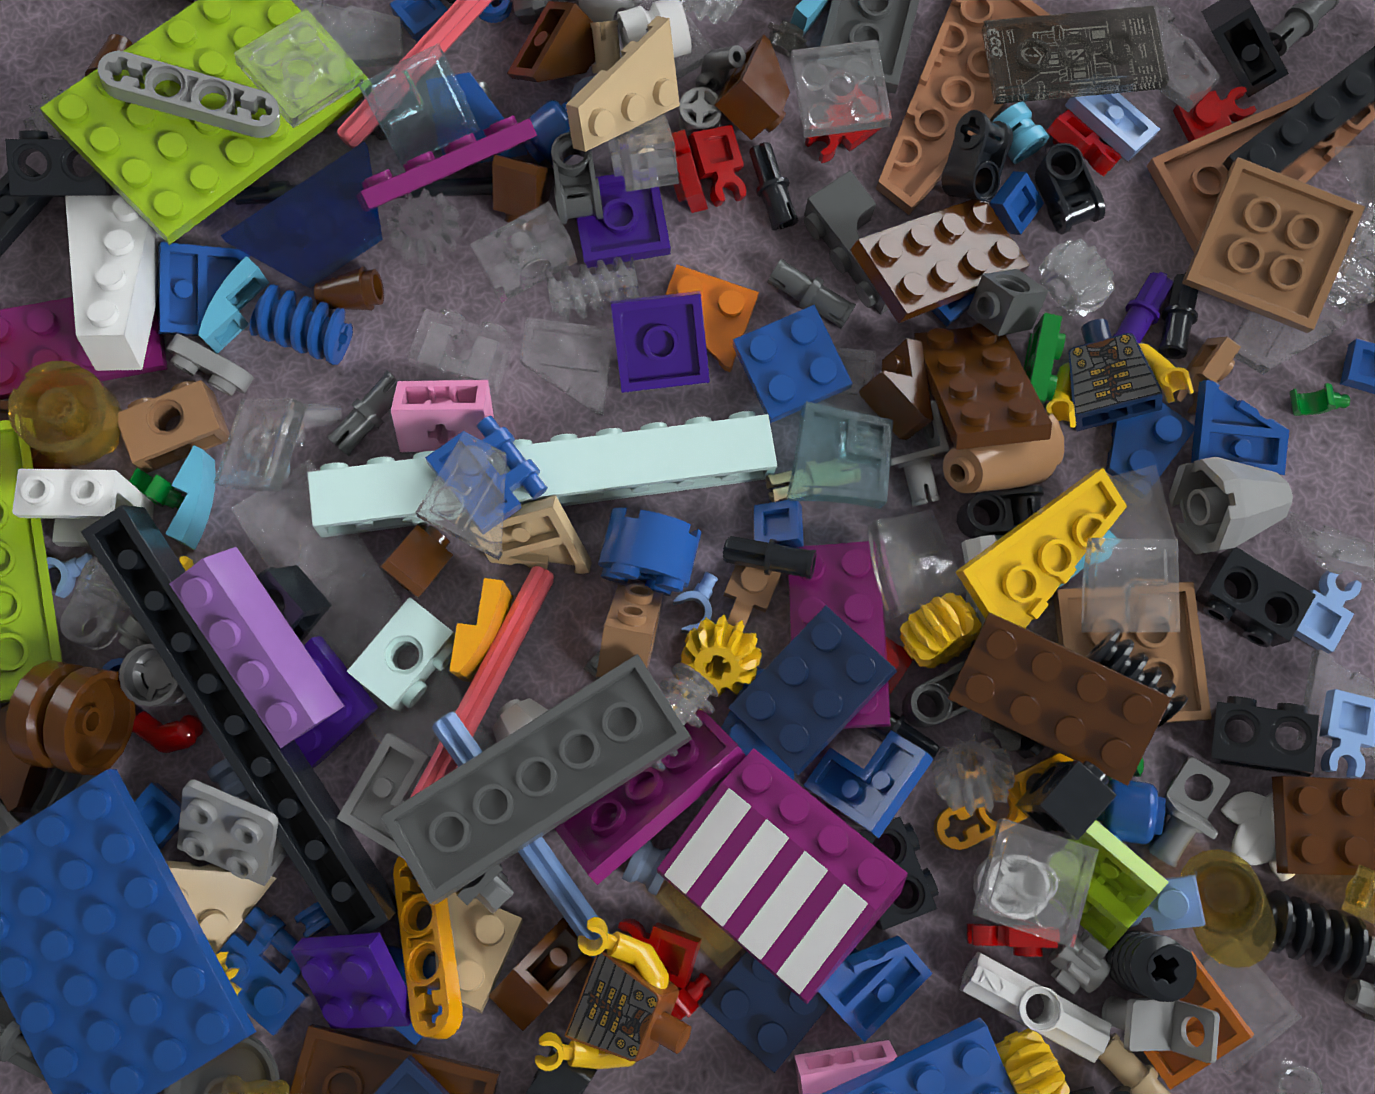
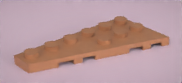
M952 0L881 173L876 190L910 215L941 180L942 171L947 163L955 137V128L961 117L971 110H978L985 113L989 121L992 122L1012 97L1015 96L1017 90L1021 89V84L1023 86L1036 72L1035 68L1040 58L1032 51V35L1051 33L1052 27L1059 26L1062 31H1069V28L1032 0ZM1053 28L1054 42H1056L1055 44L1058 47L1062 42V33L1059 28ZM987 33H998L999 39H997L996 35H994V38H992V35H989L990 40H988ZM1063 33V38H1064V39H1065L1067 33ZM1053 34L1038 35L1037 40L1036 36H1033L1034 49H1037L1035 51L1042 58L1038 68L1044 63L1045 57L1047 59L1050 56L1047 54H1051L1056 49L1050 48L1056 47L1053 40H1050L1053 37H1047L1046 39V36H1053ZM991 41H998L1000 43V48L997 49V43H992L991 46L993 47V49H990L989 43ZM1022 47H1025L1024 50H1023V52L1026 51V50H1029V51H1027V52L1024 53V56H1026V57H1024V59H1025V61H1026L1027 63H1025V62L1021 59V61H1022V65H1021V64L1019 63V57L1021 56V55H1020V50H1021ZM993 51H1000L1002 57L999 60H994L990 57V54ZM994 53L993 57L997 58L999 57V54ZM969 130L967 131V134L970 136L978 135Z
M1318 88L1150 160L1146 167L1194 253L1229 172L1222 163L1230 154ZM1375 102L1280 174L1307 183L1375 120Z

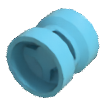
M1023 101L1010 106L993 120V122L1001 121L1006 123L1012 129L1013 142L1007 156L1014 164L1036 153L1049 139L1045 129L1041 125H1035L1032 121V112ZM995 135L994 138L1000 141V137Z

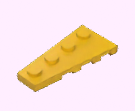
M1104 468L1095 469L960 567L955 573L985 619L988 613L991 612L1026 628L1033 619L1039 618L1049 605L1047 603L1049 598L1061 584L1067 583L1077 570L1075 568L1077 563L1087 551L1094 549L1126 509L1127 505Z

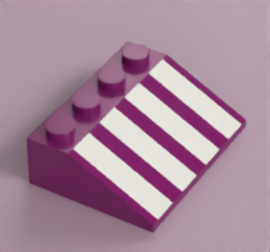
M754 748L720 783L657 868L658 874L806 1004H808L901 894L908 874Z

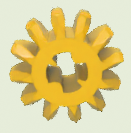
M946 593L941 598L934 597L926 605L921 604L919 610L909 614L908 621L903 623L900 628L901 635L899 638L905 645L904 649L910 658L915 659L920 667L935 668L940 663L946 664L955 656L959 657L964 649L971 647L972 641L977 638L982 623L977 618L974 608L969 602L966 603L961 595Z
M725 614L718 618L716 624L705 617L700 622L698 629L693 628L690 630L685 639L686 645L681 653V662L688 665L686 679L699 678L700 691L711 686L715 688L718 697L725 692L726 687L735 694H738L743 689L744 683L751 684L755 679L758 671L757 666L762 658L761 649L756 647L758 641L756 633H743V620L734 626L729 625Z
M1029 1028L1019 1033L1015 1031L1005 1036L1003 1041L995 1044L1015 1094H1070V1088L1065 1081V1075L1058 1064V1060L1054 1057L1049 1045L1044 1042L1039 1033Z

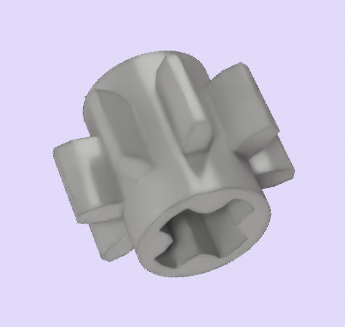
M1086 931L1083 932L1080 938L1069 932L1058 941V948H1053L1049 955L1048 961L1056 966L1051 976L1072 994H1075L1079 987L1087 993H1091L1102 984L1110 971L1111 965L1103 959L1108 949Z

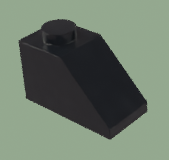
M1219 0L1201 11L1241 86L1246 88L1248 98L1289 74L1250 0Z

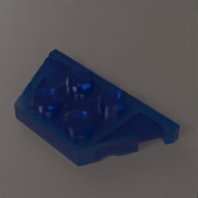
M362 142L222 234L221 237L231 246L311 289L316 283H320L383 240L378 207L364 212L356 197L360 191L365 190L362 182L373 176L368 146L365 142Z

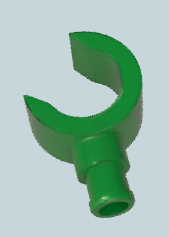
M1325 383L1324 389L1316 392L1298 393L1297 389L1289 392L1294 416L1322 414L1338 408H1347L1350 405L1349 395L1333 392V386L1330 383Z
M136 468L129 479L132 485L158 506L164 507L166 505L172 509H179L185 499L181 492L171 486L172 483L157 474L153 478L141 469Z

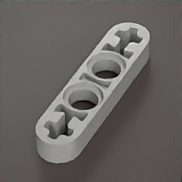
M124 51L109 52L98 63V73L104 90L118 100L256 138L269 137L276 133L280 126V110L277 100L265 91ZM122 70L129 71L130 76H123L121 81H114L113 75H120ZM171 80L178 83L181 89L174 96L163 97L155 92V87L161 81ZM139 82L145 84V89H141ZM210 93H218L227 100L225 105L217 110H209L200 103L202 98ZM235 101H240L241 108L237 107L238 114L234 115L236 108ZM259 108L266 110L267 115H262L260 120L252 119L251 114H256Z

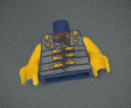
M1095 319L1081 327L1085 344L1071 348L1069 350V362L1059 367L1056 390L1053 399L1046 406V413L1048 415L1052 413L1058 421L1070 422V428L1076 427L1078 432L1162 410L1163 394L1161 388L1168 403L1175 401L1173 392L1184 389L1189 394H1192L1194 390L1189 372L1185 368H1176L1149 344L1138 343L1132 333H1124L1112 337L1108 321L1106 319Z

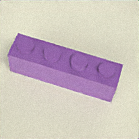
M237 547L202 558L169 584L280 748L308 732L344 707Z

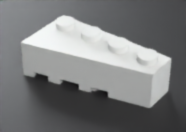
M121 195L65 196L76 336L96 371L142 370L158 297V245L160 242L166 241Z

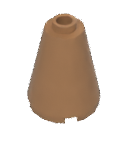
M1052 413L1048 415L1052 422L1051 438L1048 440L956 450L954 446L946 454L943 461V472L947 482L958 492L975 493L1033 486L1046 481L1053 475L1052 473L1056 466L1061 464L1064 457V436L1058 420Z

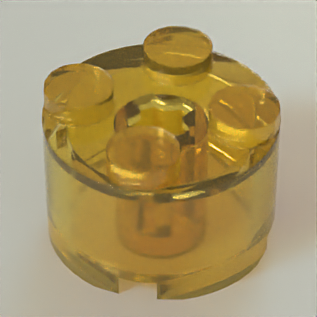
M50 361L30 369L24 375L26 379L20 384L18 389H13L8 401V416L13 430L24 442L50 461L68 466L84 465L96 461L105 454L112 453L117 448L121 433L118 426L119 412L122 411L115 395L90 371L69 361Z

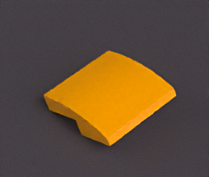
M484 578L477 624L457 623L449 671L462 681L472 682L511 608L513 595L503 580Z

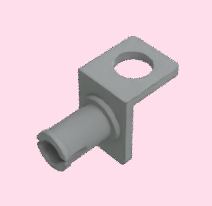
M935 400L931 401L933 428L931 422L923 428L929 449L879 462L881 468L898 464L899 468H904L912 499V507L941 499L940 495H938L930 460L934 459V454L949 451Z
M1187 757L1163 796L1166 798V807L1171 817L1164 826L1162 835H1159L1153 845L1149 847V852L1164 863L1176 867L1178 860L1196 833H1204L1215 839L1218 832L1207 818L1228 788L1230 779L1195 757ZM1194 774L1206 775L1212 783L1210 793L1203 799L1190 798L1185 792V782Z
M1110 996L1105 1000L1102 1007V1019L1112 1024V1028L1115 1027L1125 1031V1049L1129 1051L1171 1050L1205 1063L1216 1062L1220 1022L1218 1012L1181 1000L1159 1002L1150 998H1140L1127 1001L1118 996ZM1192 1017L1199 1019L1204 1027V1041L1198 1047L1191 1044L1186 1034L1187 1022Z

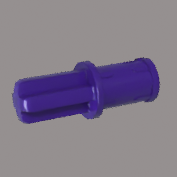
M1152 272L1149 274L1135 300L1127 303L1125 307L1127 314L1113 336L1132 333L1137 342L1141 343L1149 327L1159 321V310L1173 287V281L1167 277L1166 273Z

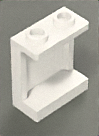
M18 469L12 512L19 518H55L52 542L58 546L90 547L81 533L82 530L121 505L145 507L153 520L154 503L116 470Z

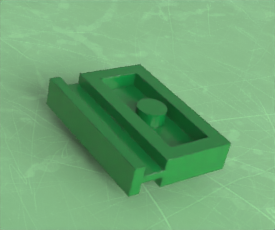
M1045 312L1034 327L1033 333H1030L1023 367L1042 405L1045 401L1050 402L1053 399L1058 379L1057 375L1051 374L1054 359H1060L1066 339V334L1059 333L1062 316Z

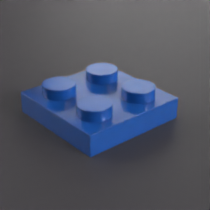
M815 304L733 339V348L764 413L769 415L770 423L850 389L853 384Z

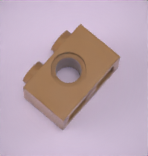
M202 380L178 383L171 388V392L156 398L137 399L127 406L128 409L114 414L130 459L134 465L149 473L187 458L194 445L207 450L232 440L216 396ZM175 416H181L178 426L171 431H166L168 421Z
M618 584L604 625L596 673L597 677H602L636 654L639 655L648 669L657 633L663 593L655 592L648 586L641 584H630L627 586Z

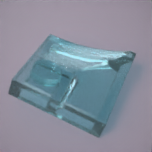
M439 43L358 84L402 167L410 159L429 151L434 152L447 146L448 143L479 131L474 115Z
M806 401L800 414L798 438L787 500L847 503L881 509L887 503L893 420Z

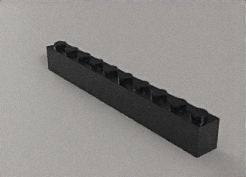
M121 505L82 530L83 537L256 806L272 812L278 818L276 837L339 935L370 933L389 921L398 911L395 895L352 828L337 819L340 813L339 808L295 740L282 748L279 747L169 585L182 575L185 569L145 507Z

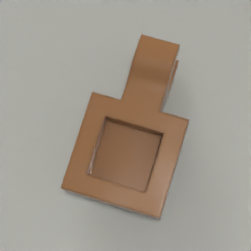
M1228 336L1207 338L1186 368L1194 393H1192L1194 402L1187 412L1190 415H1196L1199 381L1210 380L1217 383L1223 380L1235 365L1233 358L1241 346ZM1184 389L1173 392L1174 402H1182L1189 392Z
M735 565L723 595L735 600L727 620L728 624L734 626L743 620L745 628L752 608L766 613L781 573L772 572L769 576L765 575L762 569Z

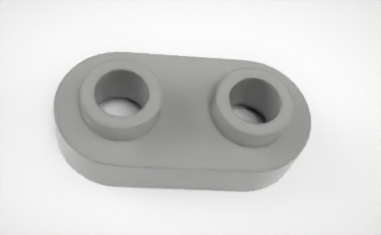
M176 334L166 348L173 355L170 360L171 364L191 376H194L198 370L210 376L208 383L226 395L232 396L235 391L245 394L254 380L250 373L237 364L180 334Z

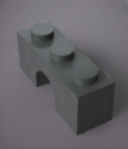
M850 170L808 197L804 213V224L814 239L819 240L822 238L830 248L829 256L836 269L842 274L848 272L857 284L855 285V291L861 302L868 308L874 306L881 315L889 310V308L850 251L856 241L860 239L857 230L871 221L876 203Z

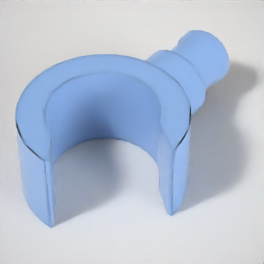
M85 553L79 558L74 557L66 562L47 557L48 570L58 568L61 573V580L55 595L63 599L67 597L75 586L76 577L84 574V570L96 565L90 553Z
M705 572L701 582L697 583L694 590L679 594L674 599L673 605L683 604L686 601H696L704 609L705 615L701 621L705 617L711 620L712 607L709 599L713 593L712 588L718 581V578ZM700 622L682 628L681 632L688 634V631L693 628L698 629Z

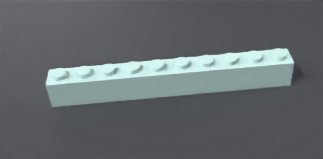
M742 411L730 415L729 419L711 421L710 417H695L687 420L685 425L667 427L666 423L654 422L643 425L638 431L622 432L620 428H607L596 432V436L577 438L575 434H560L552 437L550 442L532 444V441L527 439L515 440L513 444L526 460L531 459L539 468L540 473L538 476L548 489L536 499H533L524 487L518 488L512 493L521 504L556 495L562 506L764 480L766 475H774L777 468L769 415L756 416L753 411ZM434 451L419 452L413 455V459L395 461L392 457H376L369 459L367 465L348 467V464L328 463L322 465L320 471L307 472L312 523L321 538L415 526L417 524L468 519L469 517L427 464L425 457ZM494 455L488 459V462L500 477L511 471L499 455Z

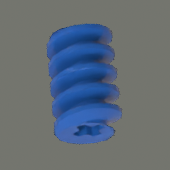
M270 284L255 305L250 319L249 330L251 336L259 335L267 342L276 341L279 346L284 348L292 346L298 353L309 352L315 359H323L325 357L329 364L338 365L343 360L352 339L353 326L351 323H345L346 312L343 308H337L332 316L328 317V303L320 302L315 311H312L313 300L310 296H303L298 305H296L295 291L287 290L280 300L279 286Z

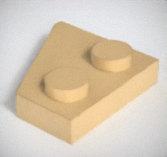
M556 495L521 504L520 510L484 536L474 523L471 522L470 530L491 563L507 565L520 563L531 568L540 566L547 569L549 562L574 565L575 573L578 574L590 572L591 558Z
M166 861L208 942L212 943L215 955L276 880L273 874L266 885L263 886L249 879L238 878L230 871L214 864L198 867L190 862Z
M455 892L448 896L447 900L462 1005L482 1014L489 999L488 996L494 988L523 920L521 917L500 908L492 914L476 898L467 906ZM435 953L437 971L439 959L437 954Z

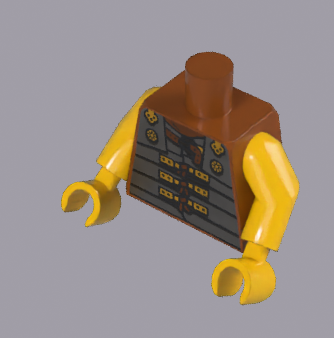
M593 917L587 920V929L601 936L596 940H590L582 935L578 936L579 949L584 954L595 956L565 1033V1036L571 1039L569 1045L563 1044L557 1034L552 1032L544 1033L539 1037V1045L553 1046L557 1049V1052L550 1057L535 1056V1064L544 1071L557 1069L563 1060H567L568 1065L571 1067L590 1069L629 1067L653 1055L658 1049L659 1044L676 1054L680 1053L690 1037L692 1028L689 1024L671 1015L679 995V990L669 980V974L653 946L618 931L613 934L608 933L607 925L601 918Z

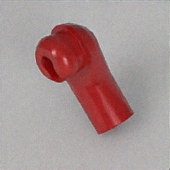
M142 711L135 717L132 730L133 733L162 753H171L190 748L196 743V738L201 736L204 731L202 722L194 715H185L180 721L162 724L146 711Z

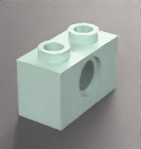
M409 597L347 672L389 707L400 712L405 705L411 708L419 701L428 687L424 682L436 668L441 671L451 662L455 633ZM408 646H416L419 650L418 662L410 669H400L397 662L399 653Z

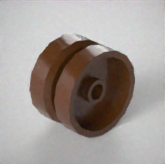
M48 660L34 666L19 681L10 698L5 720L7 742L14 756L25 764L44 768H59L63 772L78 775H98L111 768L123 754L133 730L136 715L135 702L128 699L121 689L119 672Z

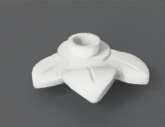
M1249 791L1231 797L1221 808V811L1230 821L1239 825L1232 841V862L1241 865H1258L1269 862L1272 872L1279 881H1286L1292 878L1295 874L1277 873L1273 793L1265 797Z

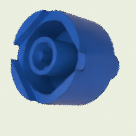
M627 508L612 509L598 565L603 568L601 577L622 584H627L628 579L646 582L645 586H648L655 592L663 593L665 596H671L672 591L682 592L683 588H687L702 532L697 529L689 533L691 524L664 514L640 510L639 517L632 518L625 517Z

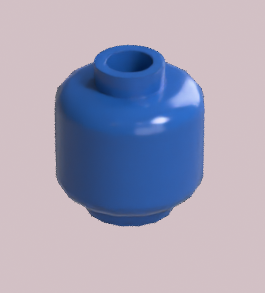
M550 100L529 117L537 136L524 142L523 145L538 164L546 159L553 165L551 150L555 139L561 134L570 132L566 108L567 101L561 105L555 100ZM574 155L566 157L563 163L567 162Z
M1115 779L1109 781L1107 786L1117 796L1096 820L1102 821V826L1124 842L1148 844L1153 839L1154 834L1162 835L1166 798L1158 796L1156 787L1150 783L1133 780L1130 781L1128 786Z

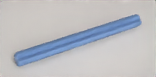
M449 712L433 724L432 729L458 767L483 752L456 713ZM541 836L518 851L577 937L582 935L590 940L598 939L601 935L587 929V920L598 916Z

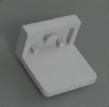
M190 780L183 788L177 849L186 852L194 859L205 860L228 870L238 878L249 879L263 886L266 885L287 856V852L276 837L278 818L272 812L197 780Z

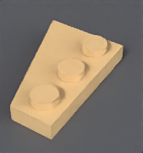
M656 16L647 25L649 31L638 42L631 41L621 50L623 57L608 71L601 70L566 104L574 149L586 152L680 106L670 18Z

